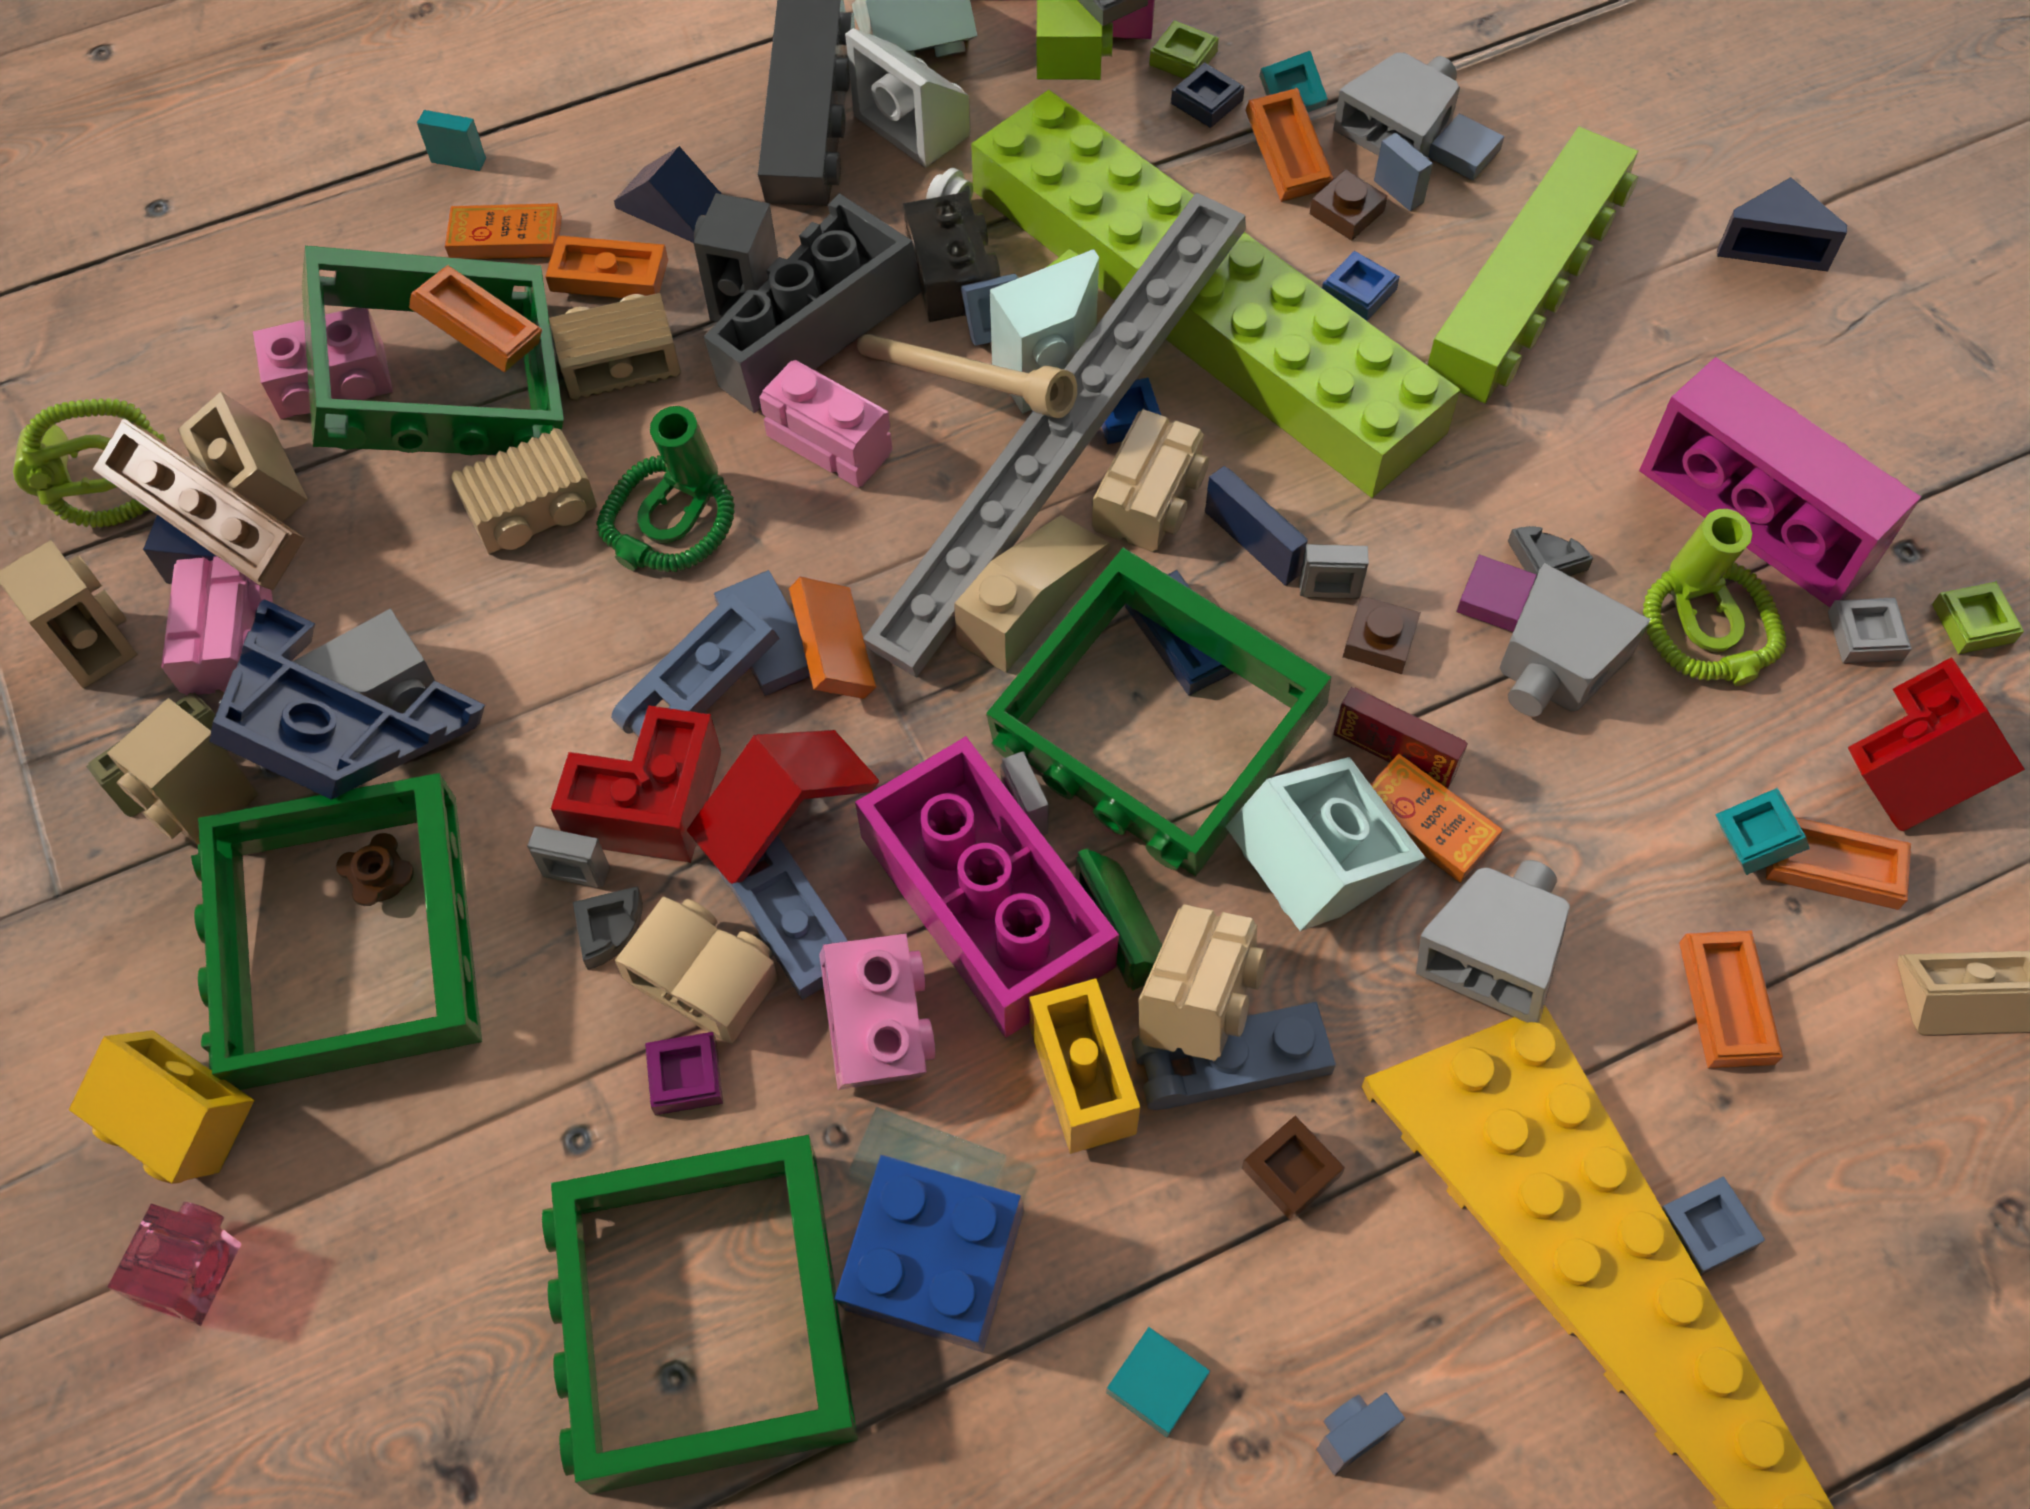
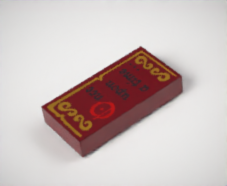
M1351 687L1343 699L1333 733L1334 736L1389 763L1398 754H1401L1447 789L1458 771L1468 745L1465 740L1356 687Z

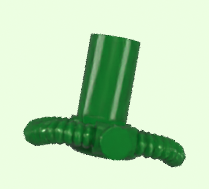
M670 406L660 410L650 423V434L660 455H657V458L651 456L650 459L645 458L643 462L639 461L637 466L633 465L631 469H628L626 474L622 475V479L618 480V484L614 486V489L611 490V494L608 495V499L602 506L597 518L596 530L599 532V537L615 550L616 560L631 571H635L637 567H650L660 572L663 570L665 572H670V570L677 572L678 569L684 571L685 568L690 569L692 565L696 566L698 562L708 558V555H711L713 550H717V547L722 544V541L725 540L726 535L729 533L734 519V497L731 495V490H728L727 485L724 484L723 477L718 475V466L694 413L685 407ZM653 472L666 473L661 482L641 503L637 514V522L642 533L651 541L672 543L683 538L693 528L710 497H714L717 501V516L707 536H704L703 540L699 541V544L697 543L694 547H691L690 551L686 550L685 553L681 552L680 555L678 553L674 556L673 553L669 555L668 553L655 552L651 546L628 534H621L614 525L621 507L626 502L627 497H629V493L636 487V484H639L649 474L652 475ZM673 488L694 497L689 507L686 506L684 508L685 514L676 526L670 529H658L651 524L650 517L652 512L660 503L662 505L667 504L666 496Z

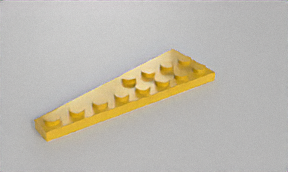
M1544 1005L1539 1023H1527L1513 1017L1365 1077L1361 1087L1370 1102L1373 1100L1377 1102L1401 1130V1139L1414 1154L1419 1152L1448 1185L1446 1191L1462 1209L1466 1206L1500 1246L1498 1249L1500 1255L1569 1335L1574 1333L1606 1370L1603 1373L1605 1378L1618 1393L1623 1390L1655 1427L1657 1432L1654 1435L1672 1455L1676 1452L1714 1496L1715 1500L1712 1503L1717 1509H1834L1546 1005Z

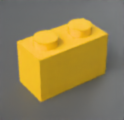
M1097 979L1029 997L1031 1034L1070 1154L1137 1135L1140 1104Z
M149 1030L103 1037L69 1111L93 1127L92 1133L98 1139L107 1144L121 1147L142 1162L143 1169L148 1175L157 1180L173 1184L220 1172L254 1103V1099L228 1081L218 1079L212 1075V1070L155 1031Z

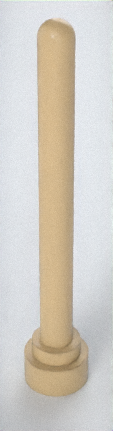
M870 334L861 336L857 342L859 353L865 357L1021 396L1029 404L1030 408L1038 414L1062 418L1070 412L1077 397V381L1073 373L1068 370L1043 366L1030 373H1025Z

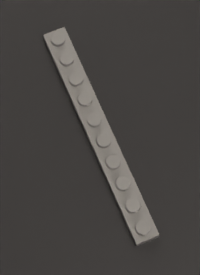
M1197 192L1065 367L1064 370L1072 372L1077 381V397L1070 412L1062 418H1054L1032 411L864 636L863 640L869 650L916 678L956 625L954 603L990 561L1013 547L1244 233L1246 230L1244 214Z

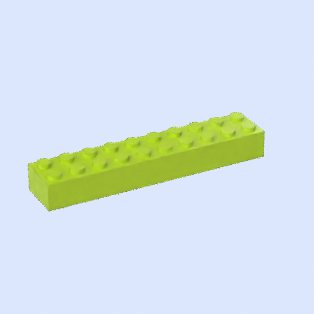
M1047 90L971 143L973 192L1058 257L1068 249H1071L1078 255L1094 249L1099 256L1098 288L1114 300L1118 298L1194 196L1051 90ZM1245 232L1166 338L1173 346L1371 498L1377 495L1448 434L1460 389Z

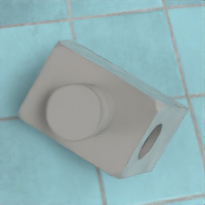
M1406 53L1393 54L1340 89L1333 130L1379 156L1381 142L1392 134L1397 133L1425 157L1429 158L1431 143L1453 119L1460 90L1457 81H1455L1457 71L1454 64L1443 56L1435 57L1426 65Z
M1544 563L1539 570L1499 667L1503 675L1516 681L1508 693L1510 704L1516 710L1528 716H1539L1549 701L1568 711H1578L1632 657L1651 619Z
M1534 860L1523 861L1513 877L1488 867L1477 869L1421 934L1416 974L1527 1023H1539L1563 941L1570 904L1564 898L1551 893L1557 883V877L1553 870L1547 865Z

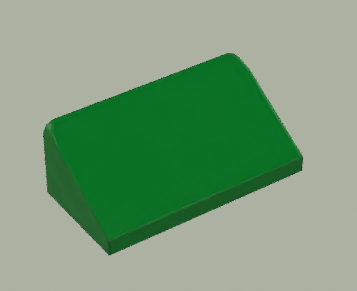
M1087 848L1081 850L1076 857L1075 878L1119 934L1116 965L1127 987H1131L1132 991L1145 986L1162 943L1121 865L1115 860Z

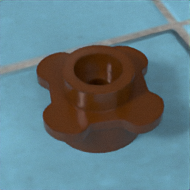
M379 833L373 836L369 845L362 847L355 853L346 852L342 854L336 863L338 874L343 878L349 879L354 888L352 898L361 906H371L378 901H385L396 896L404 886L411 882L414 876V868L411 863L402 860L396 851L398 842L393 835ZM372 866H381V868L376 873H370V868Z

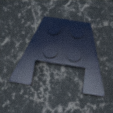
M264 599L258 605L251 631L247 633L236 669H233L215 715L209 742L332 800L475 729L481 722L485 704L435 680L404 713H399L293 662L292 660L312 642L315 623Z

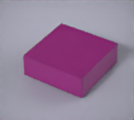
M1479 554L1456 612L1514 632L1537 574Z
M714 1032L645 1043L650 1104L654 1115L723 1104L717 1040Z

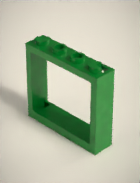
M305 245L302 299L313 447L343 450H393L406 453H458L469 456L478 454L497 455L499 451L507 452L509 447L517 448L521 442L528 443L532 437L539 438L542 433L550 434L553 428L561 429L562 431L564 417L541 265ZM449 265L542 329L539 344L524 356L531 410L331 398L324 305L415 312L409 308L411 293ZM319 270L335 271L334 277L319 276ZM525 286L524 292L513 291V287Z
M1123 547L988 710L986 716L993 739L991 743L1004 758L1023 751L1028 763L1043 773V781L1054 792L1069 800L1077 796L1094 808V815L1107 828L1121 835L1129 831L1147 844L1146 850L1160 864L1171 870H1177L1180 866L1196 877L1229 834L1225 826L1266 779L1272 778L1327 706L1331 676ZM1125 604L1291 708L1193 837L1026 726Z
M440 773L355 788L332 800L325 796L317 795L198 818L200 844H198V854L191 855L196 877L202 882L203 903L196 905L194 920L197 934L201 942L205 944L206 967H201L198 971V989L203 1004L208 1007L210 1031L203 1033L201 1047L209 1052V1069L212 1070V1075L220 1080L228 1081L239 1090L482 1042L457 803L455 795ZM418 823L437 1016L255 1052L243 855Z
M809 1134L551 1183L553 1207L543 1209L542 1228L548 1252L556 1251L558 1278L548 1281L547 1291L552 1321L554 1324L562 1323L564 1351L554 1354L553 1370L558 1396L560 1399L568 1398L571 1427L561 1429L559 1437L561 1462L566 1476L574 1474L575 1483L591 1495L858 1441L838 1302L834 1299L836 1287L817 1159ZM786 1176L818 1410L603 1452L582 1214Z

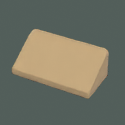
M2030 951L1899 955L1897 965L1912 1022L1919 1034L1950 1035L2030 1032Z

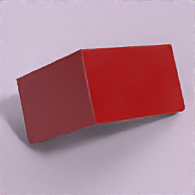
M1952 657L1892 689L1907 716L1848 746L1862 777L1899 831H1905L2025 770L1988 709Z
M648 705L632 761L568 752L550 808L560 831L597 838L603 850L691 863L696 842L686 830L709 799L721 756V748L711 714Z
M835 730L753 735L686 831L729 883L743 882L804 799L869 793L878 785L879 779Z

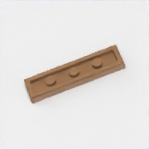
M127 419L122 420L93 468L95 472L256 584L267 589H275L305 540V537L138 424Z

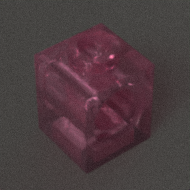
M183 1202L179 1211L176 1212L151 1203L107 1287L138 1306L201 1326L241 1243L220 1228L224 1217L208 1208L190 1202Z

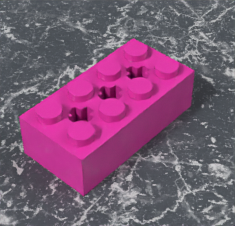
M1717 357L1712 359L1671 396L1639 470L1704 518L1716 509H1730L1744 516L1752 530L1751 542L1746 548L1830 608L1835 600H1844L1875 569L1921 499V496L1903 485L1898 479L1890 476L1850 449L1845 443L1800 415L1795 409L1787 406Z
M967 736L855 801L861 838L1005 1038L1030 1023L1029 997L1095 978L1098 979L1116 967L1119 934Z

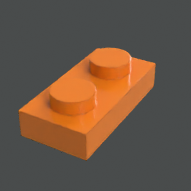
M558 235L545 278L550 292L624 298L632 294L648 296L660 293L668 256L665 244Z

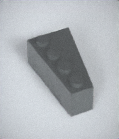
M777 0L758 168V178L765 203L828 206L832 185H839L841 157L837 150L839 138H844L846 114L844 105L846 93L849 91L850 86L845 33L853 28L855 29L854 13L845 11L844 0Z
M840 193L828 204L830 214L822 223L811 222L799 235L801 245L788 259L778 257L766 270L768 280L758 291L747 290L704 336L718 386L753 413L761 409L759 397L763 390L790 361L797 360L815 370L922 292L913 241Z

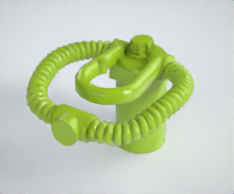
M100 398L98 401L92 399L91 402L88 399H85L84 402L82 400L70 401L69 404L63 402L55 404L54 407L49 406L47 410H41V413L36 414L35 418L30 419V424L26 425L20 432L13 475L19 488L27 494L37 496L42 505H48V509L52 510L56 516L60 515L62 520H67L69 523L75 522L77 526L82 524L84 527H89L90 525L92 528L97 526L102 528L104 525L110 527L124 523L125 520L128 521L136 518L138 515L143 514L144 511H148L149 508L136 499L126 502L125 505H120L108 511L103 510L102 512L78 510L77 507H73L63 499V497L106 492L117 486L105 478L89 480L84 477L82 481H71L67 470L68 455L70 454L72 458H76L79 451L89 448L105 450L111 438L102 435H84L68 440L65 432L56 423L72 419V417L78 418V416L83 418L85 415L87 417L92 415L96 417L98 414L100 416L112 415L113 417L117 416L122 418V420L127 419L138 424L167 444L164 434L158 435V432L149 426L150 421L146 420V415L141 413V409L135 408L134 404H128L125 400L120 402V400L114 399L112 402L110 398L106 399V401Z
M1716 509L1706 516L1673 559L1669 571L1663 572L1661 579H1657L1656 583H1652L1651 588L1647 590L1643 603V615L1651 619L1646 628L1650 641L1657 648V652L1661 653V657L1665 658V661L1670 663L1671 667H1676L1675 670L1677 672L1682 671L1683 675L1687 676L1689 674V677H1697L1698 680L1725 679L1726 681H1733L1735 686H1741L1758 678L1760 669L1770 666V664L1775 663L1776 660L1782 657L1781 655L1785 653V648L1787 647V639L1778 608H1776V603L1773 601V596L1770 595V590L1766 589V584L1762 583V579L1757 578L1755 573L1751 574L1750 569H1745L1743 565L1738 566L1737 563H1734L1750 544L1752 538L1750 524L1744 516L1736 511ZM1725 579L1733 580L1739 585L1742 584L1743 588H1747L1746 591L1750 593L1753 601L1756 602V607L1764 624L1768 640L1765 647L1755 652L1749 650L1723 657L1718 662L1708 661L1706 663V661H1696L1695 658L1691 659L1690 656L1686 657L1685 653H1681V649H1677L1678 647L1674 644L1673 640H1670V636L1667 635V631L1662 624L1663 620L1661 619L1662 603L1667 594L1672 595L1683 629L1691 642L1701 649L1711 652L1726 651L1734 647L1744 635L1745 621L1741 610L1725 585ZM1713 593L1719 603L1716 611L1719 613L1724 611L1729 620V634L1720 638L1705 634L1698 626L1695 617L1697 610L1692 609L1689 598Z

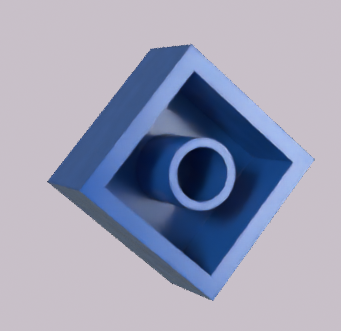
M880 1155L834 1299L845 1311L983 1352L1024 1214L1021 1195Z

